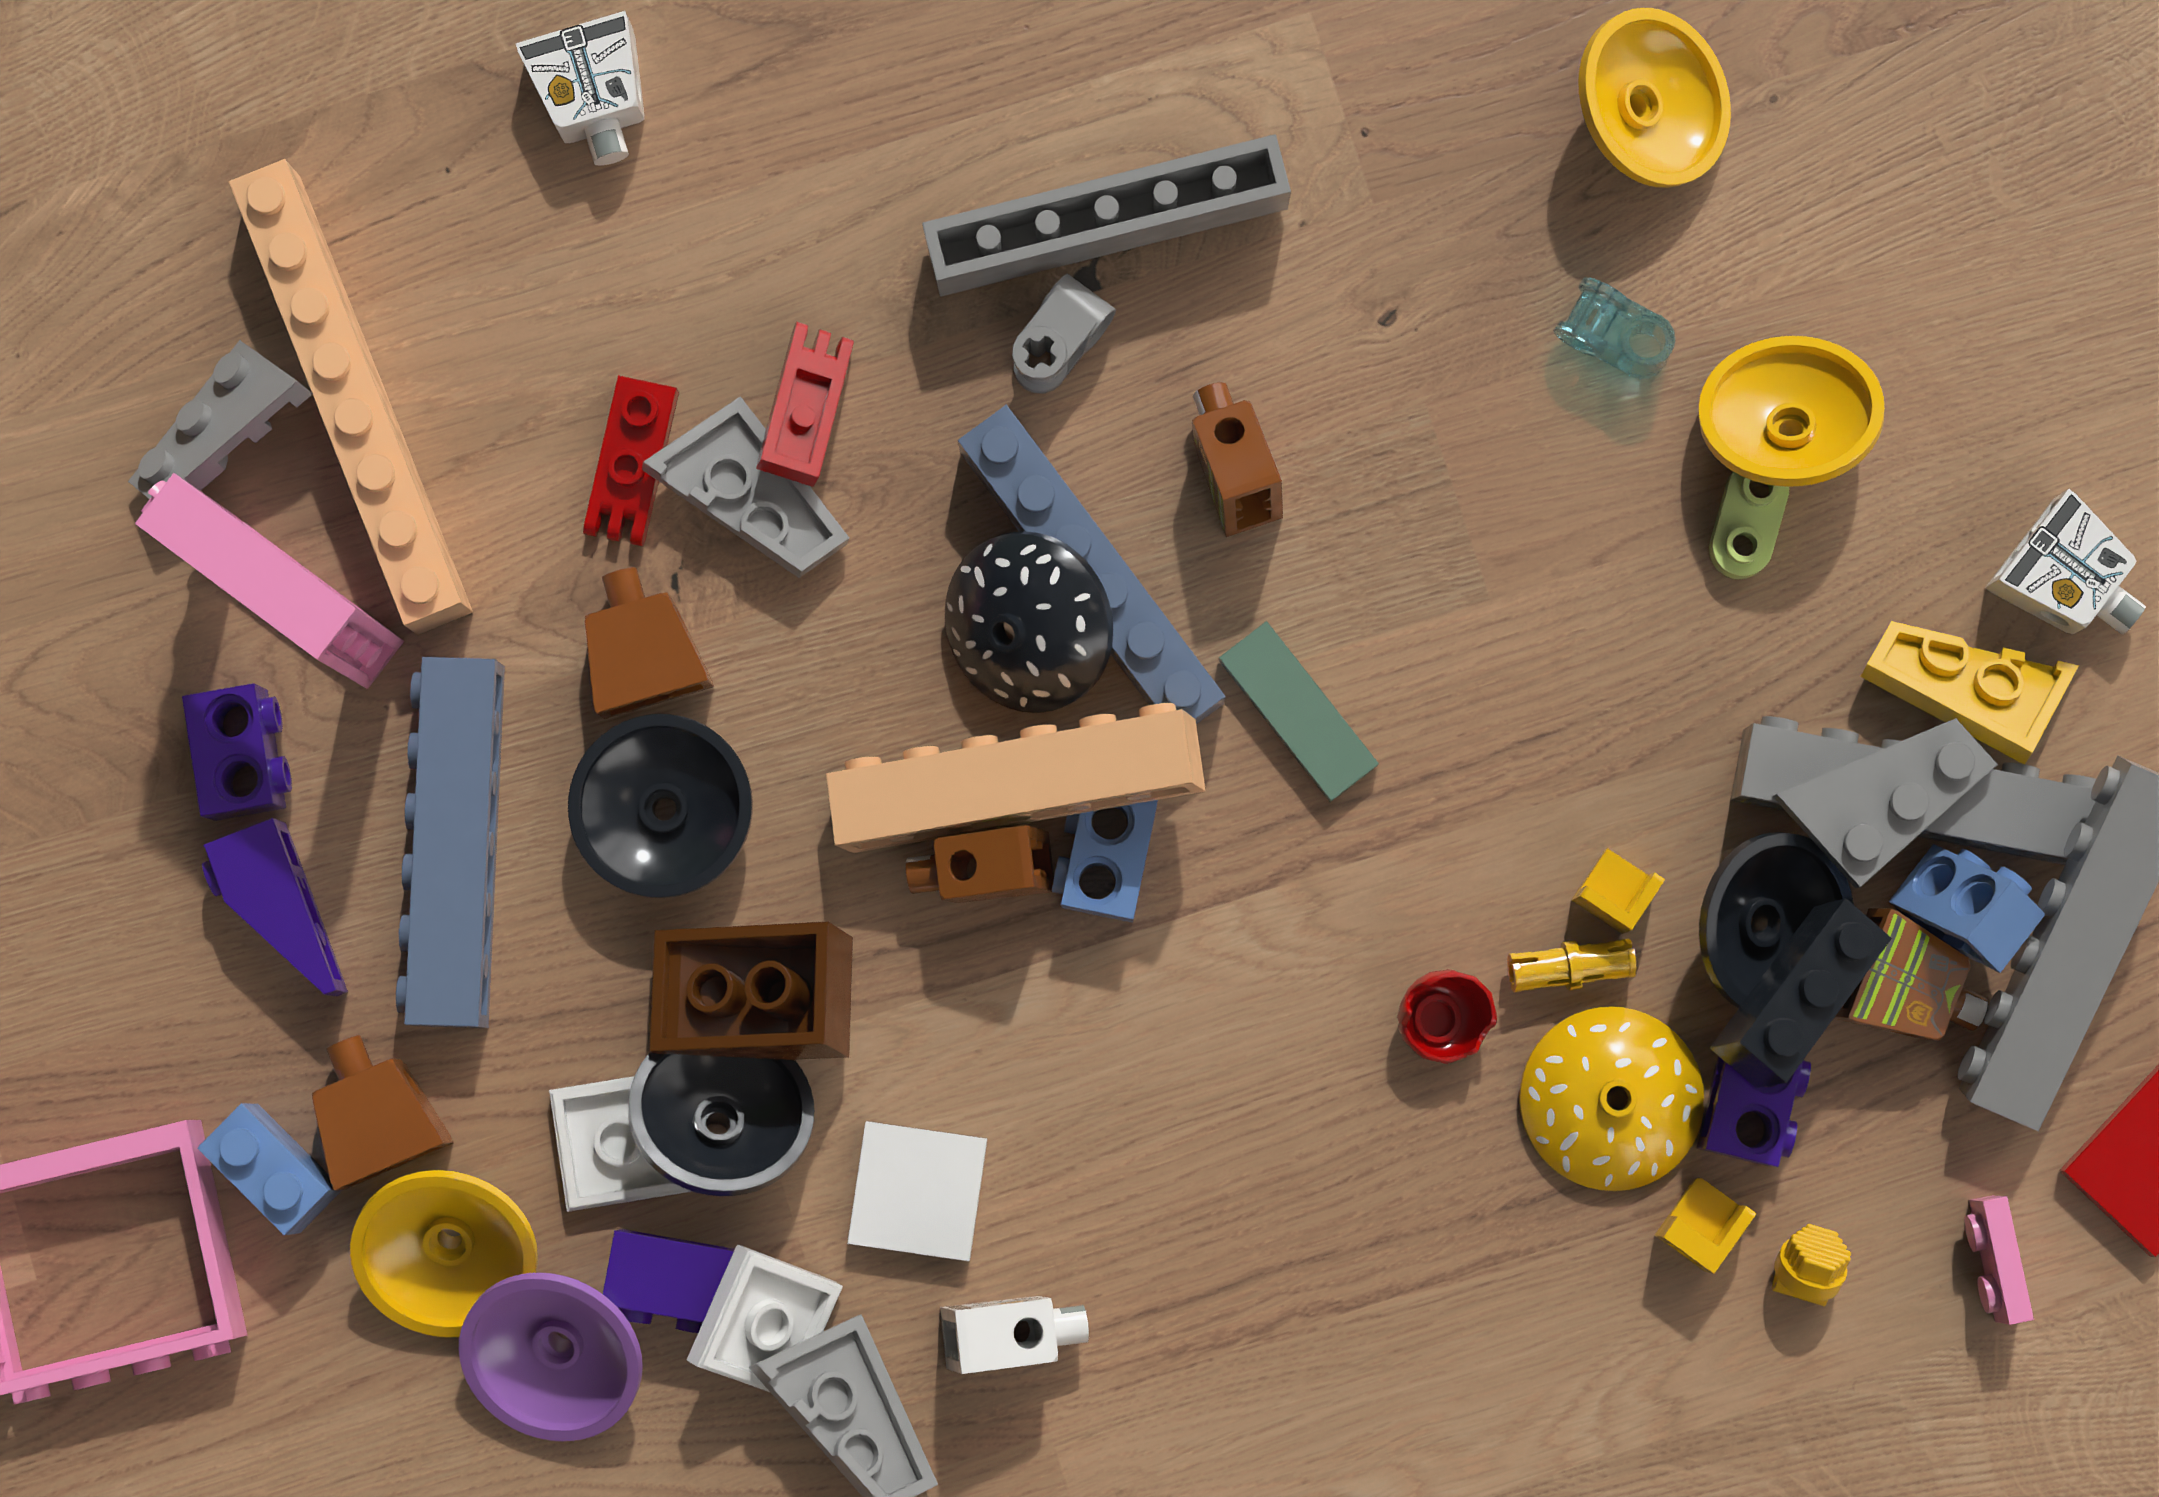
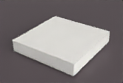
M634 1076L549 1090L567 1212L691 1192L674 1184L657 1172L644 1158L634 1141L628 1120V1101Z
M866 1121L847 1244L970 1261L988 1139Z
M737 1244L687 1361L702 1369L770 1392L748 1367L823 1332L843 1286L826 1277Z

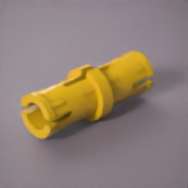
M1630 938L1592 945H1578L1576 941H1567L1561 943V948L1537 952L1509 953L1507 968L1511 989L1513 992H1521L1534 988L1565 985L1568 990L1581 989L1582 983L1595 982L1596 980L1635 977L1637 967L1635 951L1631 949L1633 943Z

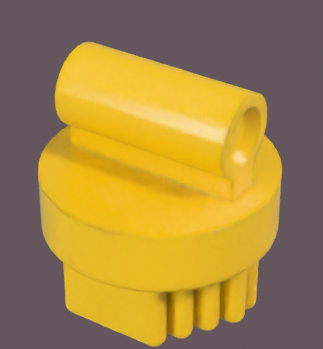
M1807 1224L1797 1231L1796 1234H1792L1790 1239L1782 1245L1774 1263L1775 1275L1772 1291L1825 1307L1828 1300L1839 1293L1847 1277V1266L1851 1260V1252L1846 1250L1847 1246L1842 1244L1843 1240L1838 1238L1839 1234L1837 1232Z

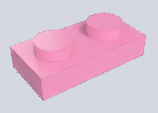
M1992 1195L1969 1200L1972 1214L1965 1216V1231L1972 1251H1980L1985 1275L1978 1277V1291L1985 1312H1993L1995 1322L2008 1325L2034 1320L2007 1196Z

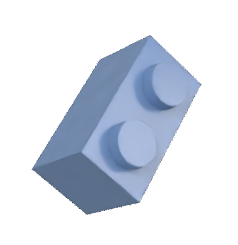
M241 1103L197 1148L283 1235L301 1233L342 1191L333 1189L329 1174L259 1104Z

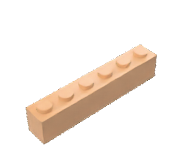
M1160 703L1140 708V717L1116 721V715L1114 714L1092 715L1080 719V728L1057 732L1055 725H1037L1020 730L1021 738L998 742L997 736H976L962 740V749L940 753L939 747L923 746L903 751V760L882 763L880 757H861L845 762V770L826 773L835 846L852 853H858L940 837L1205 792L1196 719L1183 709L1176 710V705L1173 703Z

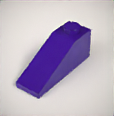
M271 818L204 844L209 861L203 862L202 868L207 884L214 896L222 895L224 902L323 994L340 996L347 993L346 984L287 824Z

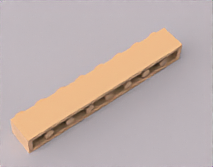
M286 159L230 180L229 184L404 626L419 635L473 613L301 177Z

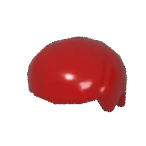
M1446 969L1425 974L1407 989L1400 1003L1397 1019L1403 1041L1419 1057L1448 1064L1467 1058L1468 1055H1474L1479 1051L1489 1030L1496 1026L1497 1013L1492 993L1475 976Z

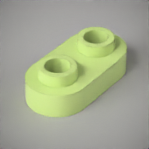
M1735 472L1729 476L1709 544L1710 559L1721 574L1732 579H1747L1759 573L1769 563L1788 500L1789 487L1768 485V497L1757 498L1750 492V479L1740 476ZM1745 536L1750 539L1753 544L1751 555L1742 556L1734 550L1733 540L1735 537Z

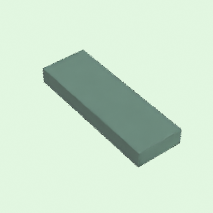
M1267 621L1219 657L1218 660L1329 802H1332L1379 765Z

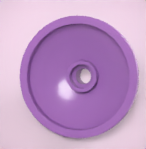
M526 1273L506 1278L494 1284L473 1304L464 1320L459 1337V1358L462 1371L476 1398L501 1422L532 1437L550 1441H575L600 1434L612 1427L624 1416L640 1387L643 1368L642 1354L631 1324L618 1307L606 1296L589 1285L566 1276L552 1273ZM557 1332L564 1334L569 1339L560 1337Z

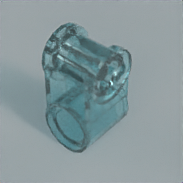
M1584 277L1578 286L1581 292L1566 321L1557 323L1553 330L1554 334L1575 350L1597 357L1627 373L1629 376L1643 379L1659 374L1666 366L1675 345V332L1670 322L1662 315L1656 314L1626 298L1625 295L1610 285L1593 278ZM1597 309L1598 311L1589 326L1586 325L1593 310ZM1637 334L1651 335L1658 341L1661 352L1654 357H1641L1632 350L1629 340Z

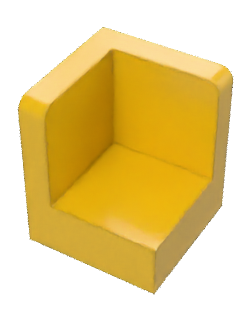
M1606 848L1571 900L1623 934L1633 930L1665 879L1655 872L1650 875L1646 874Z
M1695 1178L1655 1233V1236L1704 1272L1715 1274L1755 1217L1756 1212L1745 1205H1738L1704 1179Z

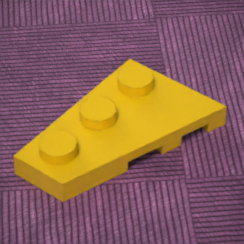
M1891 621L1860 677L1944 722L1956 718L1975 739L2025 765L2079 665L2057 661L2054 667L2025 660L2024 652L2002 648L1999 654L1968 647L1961 637Z

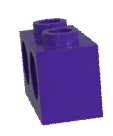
M255 683L182 696L200 816L218 821L285 809L284 793L291 792L292 778L286 757H278L275 733L282 732L283 722L277 698L275 696L269 697L268 690ZM244 706L248 713L246 729L238 736L228 737L223 726L225 716L233 708ZM252 765L258 775L257 786L249 795L238 797L233 789V778L241 768Z
M1717 1056L1696 1149L1764 1166L1779 1167L1781 1156L1789 1158L1795 1144L1797 1122L1790 1120L1795 1096L1802 1098L1806 1092L1811 1073V1062L1803 1060L1787 1083L1755 1088L1721 1057ZM1748 1111L1757 1114L1764 1124V1135L1761 1141L1752 1147L1742 1144L1736 1135V1123L1740 1116Z

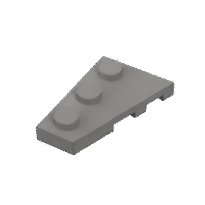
M239 340L231 352L218 361L212 376L193 400L181 408L175 423L156 447L149 450L143 456L137 471L128 482L150 499L152 496L148 491L160 481L167 482L172 474L175 473L201 491L225 470L228 462L227 454L246 438L257 443L272 430L270 422L267 421L288 402H291L296 407L300 406L313 393Z
M741 396L643 462L642 470L798 578L845 547L849 541V536L810 486L756 469L766 429Z
M1955 718L1777 793L1773 797L1855 888H1858L1998 764Z
M862 1314L748 1367L862 1497H915L938 1485Z

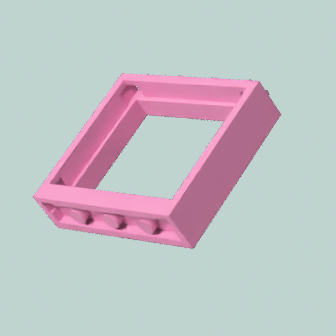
M173 473L167 482L160 481L148 491L152 497L141 510L143 513L135 522L137 526L320 662L368 689L404 641L233 513L177 474Z
M184 1120L0 1165L1 1194L180 1150L217 1324L22 1371L0 1266V1395L12 1393L14 1405L51 1396L48 1384L71 1378L73 1390L110 1382L109 1369L132 1364L134 1376L171 1367L169 1354L192 1349L194 1361L230 1353L229 1340L247 1336L211 1164L197 1149L205 1140L201 1120Z

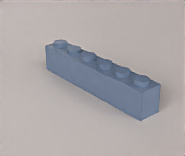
M1007 404L957 440L960 454L1019 532H1036L1056 538L1078 552L1093 568L1106 591L1112 611L1113 643L1110 654L1148 705L1173 703L1176 705V710L1183 709L1195 718L1196 725L1224 705L1226 697Z
M422 657L421 672H414L411 679V705L413 709H419L418 733H410L408 740V765L410 769L417 770L415 793H408L405 801V826L407 830H414L413 854H405L402 863V886L404 890L411 891L410 915H402L399 925V947L401 951L408 952L407 976H399L396 987V1008L398 1013H405V1025L489 1028L505 666L496 659Z

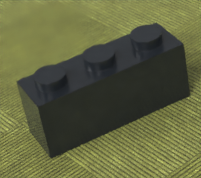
M1846 898L1814 906L1710 1049L1755 1088L1787 1083L1892 938Z

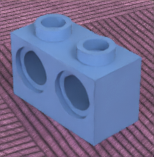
M1158 800L1115 807L1125 814L1128 821L1125 832L1115 839H1104L1093 830L1092 819L1097 811L1067 816L1064 832L1075 834L1071 858L1059 856L1052 892L1063 894L1062 908L1133 923ZM1093 866L1107 868L1113 874L1116 882L1112 893L1103 899L1087 897L1079 886L1081 875L1085 870Z
M1935 844L1931 846L1889 900L1901 914L1966 957L1999 973L2002 972L2045 916V913L2027 896L2032 887L2015 872L2006 867H2001L1996 873L1982 859L1966 849H1961L1958 854H1954Z

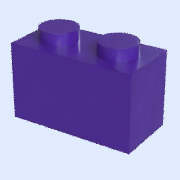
M627 1229L614 1230L603 1295L618 1307L629 1322L651 1324L653 1314L677 1318L675 1329L699 1333L735 1248Z

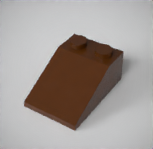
M829 921L655 930L649 1051L656 1054L783 1060L849 1058L853 937Z

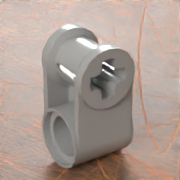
M1069 274L1064 275L1047 294L1037 313L1017 336L1013 344L1014 374L1019 384L1032 393L1044 394L1055 390L1062 384L1084 353L1088 352L1101 338L1112 322L1116 309ZM1045 351L1050 353V367L1044 363H1039L1034 369L1030 367V353L1036 357L1042 356Z

